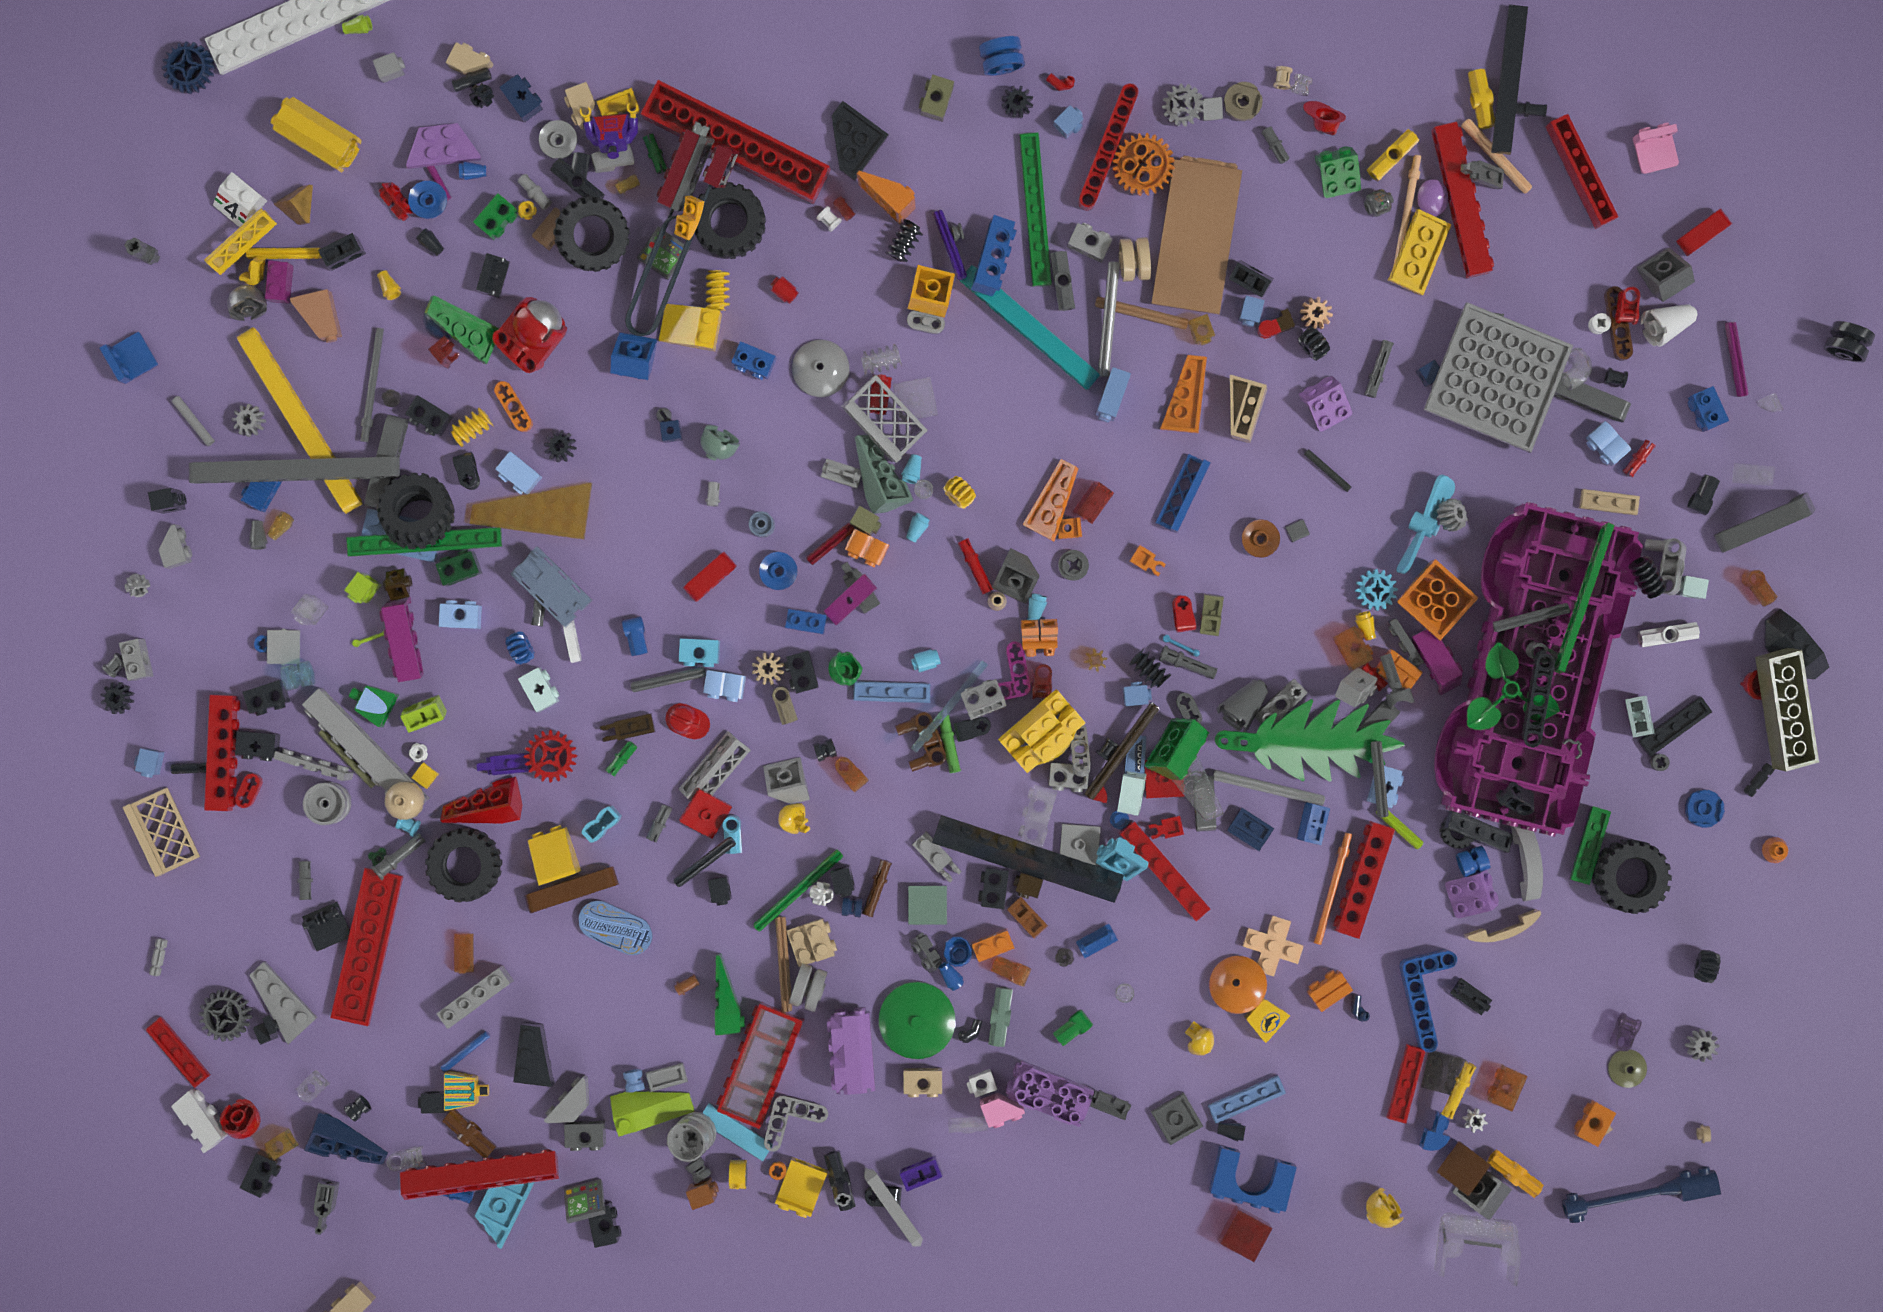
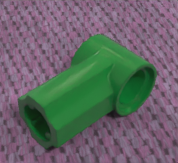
M1082 1009L1074 1013L1068 1019L1069 1021L1053 1032L1062 1046H1065L1076 1036L1082 1035L1093 1026V1023Z

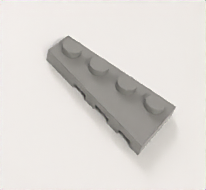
M284 748L282 751H275L273 759L295 766L302 765L304 769L318 772L319 770L322 771V775L337 776V779L341 781L352 780L354 772L348 771L349 767L343 765L334 767L330 765L331 762L319 759V762L312 760V756L301 754V756L293 755L294 751Z
M266 961L250 974L273 1019H276L287 1044H290L318 1018Z

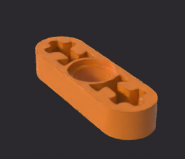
M505 381L498 382L494 388L497 398L515 428L521 432H528L532 428L533 422L509 383ZM500 387H508V389L506 390L507 394L510 397L512 395L514 397L507 399L503 393H499L501 391ZM513 401L519 405L516 412H510L508 408L509 404ZM520 414L522 419L528 420L526 423L527 427H519L521 421L518 417L514 419L513 416Z

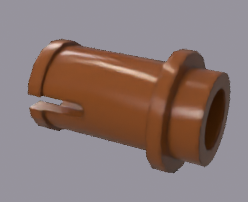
M695 974L680 983L677 981L674 987L680 996L699 986L700 983Z

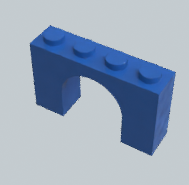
M1220 1145L1209 1187L1213 1197L1218 1199H1224V1197L1231 1198L1232 1202L1238 1204L1247 1202L1250 1203V1206L1261 1209L1262 1206L1267 1207L1269 1211L1274 1213L1286 1212L1297 1166L1291 1162L1275 1159L1268 1185L1260 1191L1248 1192L1241 1189L1236 1182V1170L1241 1154L1240 1151Z

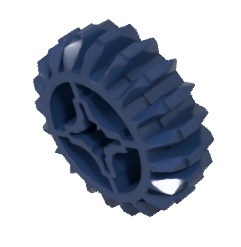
M185 41L184 46L181 43H177V49L171 46L173 52L171 54L166 52L168 59H162L166 64L162 66V70L166 71L163 77L168 79L167 83L172 85L174 90L179 89L181 93L187 91L188 94H192L193 89L196 93H199V87L206 89L204 84L206 82L211 83V80L208 78L214 77V73L211 70L215 69V66L211 64L214 60L212 57H209L210 52L204 51L205 48L202 45L198 46L195 42L190 45L188 41ZM192 54L198 55L202 64L194 62ZM188 65H191V68H189V70L186 71V67H188ZM175 72L183 73L185 82L178 80Z

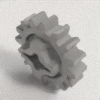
M1180 84L1179 89L1173 86L1172 93L1166 92L1169 97L1163 98L1166 105L1162 106V108L1167 110L1164 116L1170 117L1168 121L1171 123L1175 121L1177 126H1180L1181 122L1185 127H1187V122L1194 124L1193 119H1200L1198 113L1204 112L1200 106L1204 105L1205 102L1199 100L1203 97L1202 94L1197 93V88L1194 87L1192 89L1190 84H1187L1186 88L1183 84ZM1178 101H1180L1181 103H1185L1188 109L1180 106L1181 104L1178 103Z

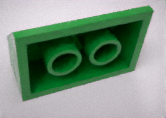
M1172 718L1144 766L1171 780H1182L1187 775L1192 762L1197 758V754L1205 744L1210 732L1195 719Z

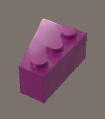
M1426 629L1413 636L1412 643L1431 673L1429 676L1432 680L1435 679L1440 687L1438 692L1441 696L1461 685L1463 669L1459 662L1455 663L1453 660V652L1449 646L1445 647L1442 642L1444 639L1442 638L1439 641Z

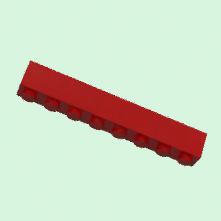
M1457 122L1435 126L1431 133L1443 183L1448 192V204L1466 279L1489 274L1493 271L1494 261L1488 252L1490 245L1488 238H1485L1484 235L1485 223L1483 219H1480L1479 215L1481 207L1479 201H1476L1475 198L1476 186L1471 181L1469 174L1461 172V164H1467V148L1462 144L1461 139L1463 137L1461 126L1458 127Z
M545 1149L541 1153L535 1154L524 1152L521 1156L504 1155L499 1159L488 1157L484 1158L483 1161L467 1160L463 1164L446 1163L441 1167L430 1165L426 1166L425 1169L419 1170L408 1168L405 1172H400L401 1196L404 1200L559 1179L558 1156L555 1151Z

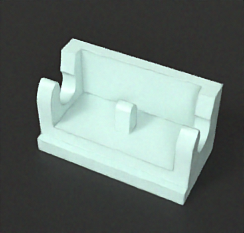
M1127 771V774L1123 775L1117 812L1139 815L1146 780L1145 773Z

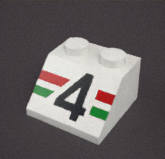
M231 172L219 186L213 206L237 226L241 227L264 206L267 200Z

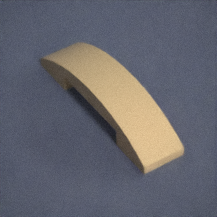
M1534 909L1518 915L1520 923L1487 934L1486 930L1481 928L1464 934V937L1475 942H1496L1511 938L1529 928L1541 916V911Z

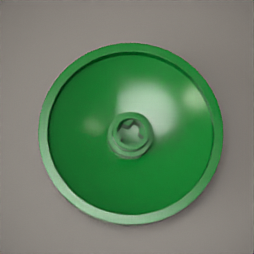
M908 982L898 986L887 995L880 1009L879 1029L882 1038L890 1049L906 1058L924 1059L936 1055L946 1047L954 1033L955 1012L950 999L941 989L926 982Z

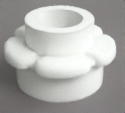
M416 743L409 750V756L413 761L421 762V760H425L428 756L427 747Z

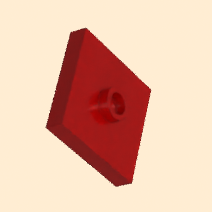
M1144 766L1146 798L1185 797L1184 778L1182 780H1171Z
M698 788L679 821L713 839L732 809V805Z

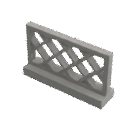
M874 375L853 397L841 406L887 457L895 463L928 431L877 375ZM875 381L880 385V394H870V385ZM859 396H867L866 408L859 407L854 401ZM870 396H880V408H870ZM883 396L893 399V408H883ZM870 410H880L879 421H872L869 418ZM883 410H893V422H883ZM896 410L906 413V422H896ZM883 424H893L892 435H885L882 432ZM896 424H906L905 436L896 435ZM909 424H916L921 431L916 436H909ZM895 438H905V446L901 450L895 446Z

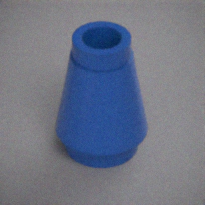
M465 161L464 163H459V179H464L465 181L486 177V165Z
M948 961L943 962L938 967L947 988L955 991L964 984L963 976Z

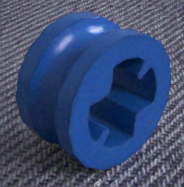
M262 635L255 639L254 647L258 652L267 653V647L261 649L262 646H259V643L264 641V639L267 642V636Z

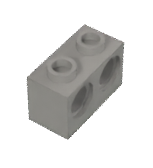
M996 679L987 680L982 685L969 687L960 693L971 720L1007 706ZM991 692H996L992 697L987 696ZM971 700H978L975 704H970Z
M1050 762L1048 785L1052 786V790L1064 791V787L1071 788L1072 792H1083V789L1088 788L1089 774L1083 776V781L1080 784H1076L1073 782L1075 773L1072 764ZM1079 765L1080 770H1084V766ZM1057 771H1061L1064 774V779L1061 782L1054 780V774Z

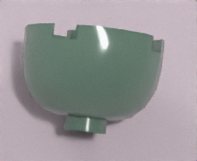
M709 424L706 425L701 436V446L707 453L706 456L714 461L717 459H728L733 456L740 445L739 439L729 431L724 429L721 432L717 430L718 426Z

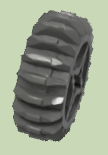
M226 989L224 993L222 990H218L217 994L213 992L210 994V998L204 999L206 1004L200 1006L204 1011L199 1012L198 1015L204 1018L199 1020V1023H205L206 1026L202 1030H209L207 1036L214 1034V1040L220 1037L221 1041L224 1042L227 1038L229 1041L234 1040V1036L239 1038L241 1033L247 1031L244 1026L248 1027L251 1023L246 1019L252 1018V1015L247 1014V1012L252 1010V1008H246L245 1005L249 1003L248 1000L242 1002L244 995L241 994L236 997L237 991H233L230 994V990ZM219 1000L228 1001L223 1008H214V1005ZM234 1006H236L239 1015L234 1012ZM225 1011L227 1012V1015H228V1018H226V1019H225L224 1016L222 1015V1013L225 1012ZM212 1016L216 1018L217 1024L214 1023ZM228 1022L237 1023L233 1030H223Z

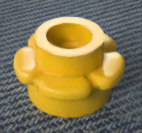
M531 201L522 202L518 206L519 216L526 220L532 219L533 215L537 213V208L534 207V203Z

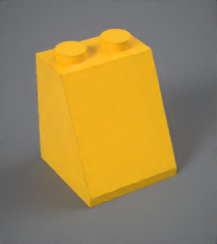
M559 825L550 828L551 833L544 835L543 831L533 834V839L528 840L539 886L581 871L567 827L562 828Z

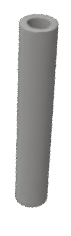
M180 396L175 397L171 402L206 446H211L215 440Z

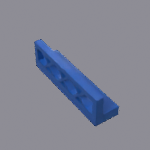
M1188 454L1156 520V524L1175 533L1178 532L1211 462ZM1190 460L1200 464L1198 470L1191 474L1187 467ZM1188 477L1191 485L1189 489L1181 491L1179 482L1181 479ZM1180 494L1182 504L1173 508L1171 499L1173 496ZM1172 511L1174 517L1172 525L1162 522L1163 515Z

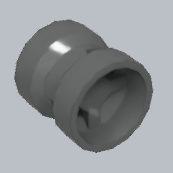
M702 1157L692 1161L685 1167L687 1172L692 1174L695 1184L704 1180L712 1173L709 1168L705 1167Z

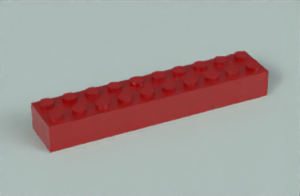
M657 80L641 112L644 120L678 137L686 129L692 130L695 121L700 123L702 127H710L706 136L715 139L710 153L718 145H726L739 151L734 165L813 205L831 171L829 165L660 80Z

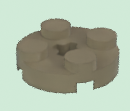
M1239 82L1231 86L1224 97L1226 114L1237 121L1252 120L1259 113L1263 103V98L1258 88L1249 82ZM1242 97H1245L1248 105L1241 106L1238 99L1241 100Z

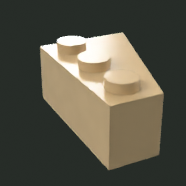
M1230 375L1231 437L1251 443L1267 392V385Z

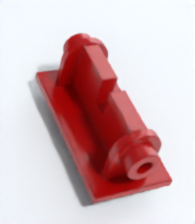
M393 182L383 183V187L379 189V196L388 206L394 202L395 205L391 210L398 219L405 221L409 217L407 214L414 213L409 206L408 199L402 195L400 188Z
M882 374L877 375L890 389L892 377H886V375ZM876 381L871 385L870 394H880V385ZM870 396V408H880V396ZM883 396V408L888 407L889 397ZM870 410V413L880 414V410ZM883 410V415H886L887 410Z

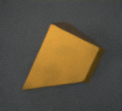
M309 184L299 187L275 202L274 205L298 225L309 224L313 185Z

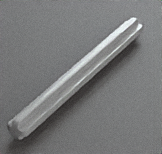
M1112 261L1108 263L1098 373L1103 377H1108L1110 372L1120 267L1119 262Z
M1215 770L1213 773V778L1216 781L1321 806L1325 802V796L1218 770Z

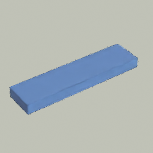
M855 682L853 701L930 703V684Z
M1276 1075L1208 1104V1108L1216 1124L1284 1095L1286 1092L1279 1076Z

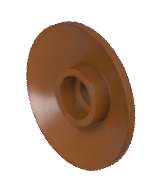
M1263 519L1255 520L1249 523L1243 530L1242 544L1250 555L1258 558L1268 557L1279 547L1280 533L1272 522ZM1257 536L1263 537L1262 543L1257 541Z

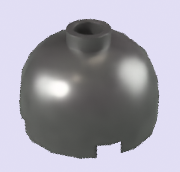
M240 285L230 292L227 299L230 317L235 320L245 321L244 318L248 317L254 320L264 315L267 311V302L263 292L254 286Z

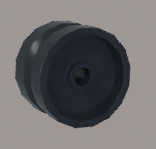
M1836 321L1830 330V334L1833 337L1827 338L1824 350L1838 358L1863 363L1866 361L1869 353L1866 347L1872 346L1875 334L1860 325Z

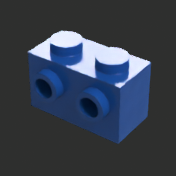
M740 341L731 363L735 366L734 369L742 373L749 371L753 373L752 376L754 378L763 380V378H769L777 358L775 355Z
M1714 386L1687 397L1688 407L1694 412L1696 425L1699 429H1702V432L1729 421Z

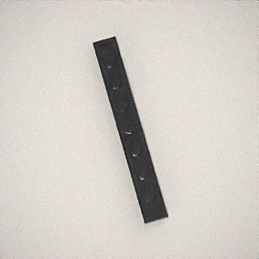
M1511 4L1508 6L1491 153L1510 155L1512 151L1528 6Z

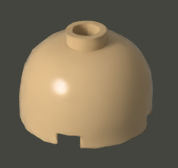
M396 783L391 786L385 795L387 812L397 819H412L423 809L424 794L422 789L414 783Z

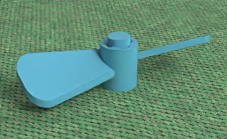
M1442 474L1437 477L1424 514L1417 511L1414 513L1408 528L1417 533L1398 564V573L1405 574L1411 568L1424 536L1431 538L1432 535L1436 536L1440 526L1437 525L1438 520L1436 519L1438 517L1437 509H1439V504L1450 499L1455 491V483L1448 476Z

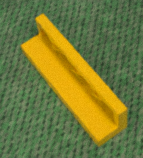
M260 208L208 255L204 261L221 275L276 226L277 223L269 213Z

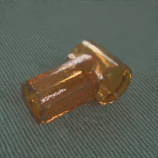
M1748 570L1743 573L1741 577L1742 583L1749 587L1763 607L1776 600L1778 596L1766 581L1765 574L1762 571ZM1753 574L1756 576L1755 583H1752L1751 576Z
M997 955L990 971L1024 987L1032 969Z

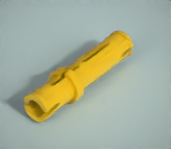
M1465 1061L1459 1076H1456L1454 1088L1441 1112L1443 1116L1453 1119L1466 1088L1471 1084V1077L1477 1068L1474 1064Z

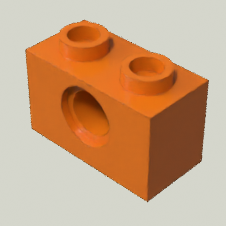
M1592 1100L1591 1103L1588 1102L1583 1109L1585 1114L1581 1120L1579 1119L1576 1122L1574 1134L1599 1147L1616 1113ZM1592 1118H1597L1598 1120L1595 1127L1589 1126V1121Z

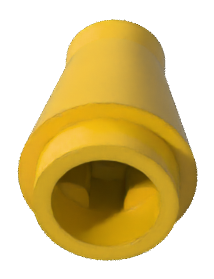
M384 270L377 274L383 296L387 300L398 298L401 295V287L389 273Z
M1370 611L1355 615V622L1365 641L1376 638L1374 617Z

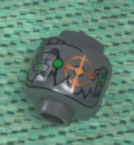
M1378 189L1367 194L1363 203L1368 215L1378 217L1391 211V204L1394 203L1390 192L1387 193L1384 189Z

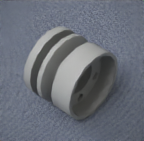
M688 1113L670 1129L667 1135V1144L670 1152L681 1161L691 1162L697 1160L713 1145L716 1139L715 1125L703 1113Z

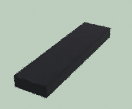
M1699 696L1654 729L1655 734L1645 735L1638 742L1647 755L1651 757L1712 713V710L1704 699Z
M1450 810L1448 812L1444 828L1504 853H1509L1513 841L1511 833L1463 813Z

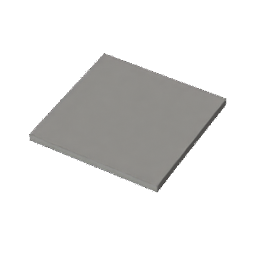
M1466 302L1423 410L1531 453L1573 345Z

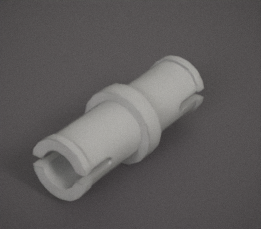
M527 174L522 175L518 179V183L528 192L530 199H534L542 210L550 207L552 201L542 192V188L536 185Z

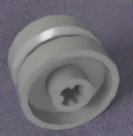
M335 782L314 785L307 791L303 800V809L306 816L312 822L319 825H330L340 822L349 814L352 805L348 790Z
M802 963L789 1004L798 1007L805 996L807 997L804 1005L805 1009L815 1012L817 1003L821 1000L826 985L824 982L828 972L818 969L815 972L814 978L810 979L812 967Z

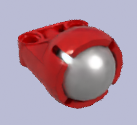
M526 297L519 302L500 329L494 332L493 342L516 366L526 373H532L543 368L544 362L565 337L567 327L560 312L553 304L537 300L533 297Z

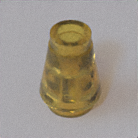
M281 511L280 514L276 515L267 535L273 540H277L293 526V517Z

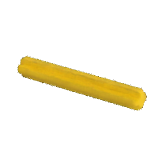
M250 248L246 252L248 259H254L257 256L266 257V259L322 258L318 251L321 248Z

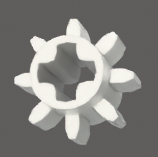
M817 882V885L811 887L809 894L813 899V904L826 906V903L832 900L833 891L829 889L830 884Z
M1475 1108L1472 1112L1467 1109L1468 1114L1462 1116L1467 1122L1464 1124V1127L1469 1128L1471 1126L1473 1133H1475L1476 1129L1483 1131V1125L1488 1124L1483 1119L1486 1114L1484 1112L1479 1114L1478 1108ZM1473 1117H1476V1118H1477V1119H1476V1120H1477V1123H1476V1124L1473 1123V1122H1474Z

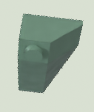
M857 435L855 441L864 493L873 514L886 513L912 502L913 498L906 482L899 479L894 472L896 468L893 464H888L883 457L884 452L868 435Z

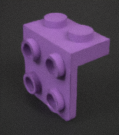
M1333 376L1326 377L1316 385L1307 387L1303 392L1299 393L1300 399L1309 407L1317 429L1321 432L1352 415V410L1343 387Z
M1487 870L1478 871L1474 875L1445 883L1456 918L1492 911L1498 906L1499 898L1493 890V880Z

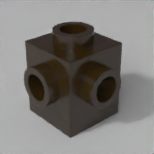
M405 568L387 571L385 580H383V587L387 591L390 600L410 597V586L413 583L411 576L407 575Z

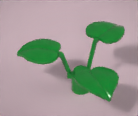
M1497 643L1490 650L1486 658L1485 667L1491 678L1497 679L1502 677L1506 682L1502 688L1503 695L1493 704L1484 697L1476 698L1470 703L1467 710V726L1471 729L1485 730L1495 726L1501 717L1500 711L1495 706L1504 698L1512 699L1518 695L1526 702L1523 706L1525 713L1528 694L1527 698H1525L1522 692H1520L1518 683L1506 678V676H1512L1517 672L1519 668L1518 658L1501 643ZM1536 695L1533 699V702H1541L1543 696ZM1549 695L1545 719L1560 711L1557 702L1551 695ZM1533 714L1530 719L1538 721L1540 715Z

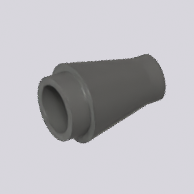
M263 521L251 522L248 542L250 549L262 550L268 544Z

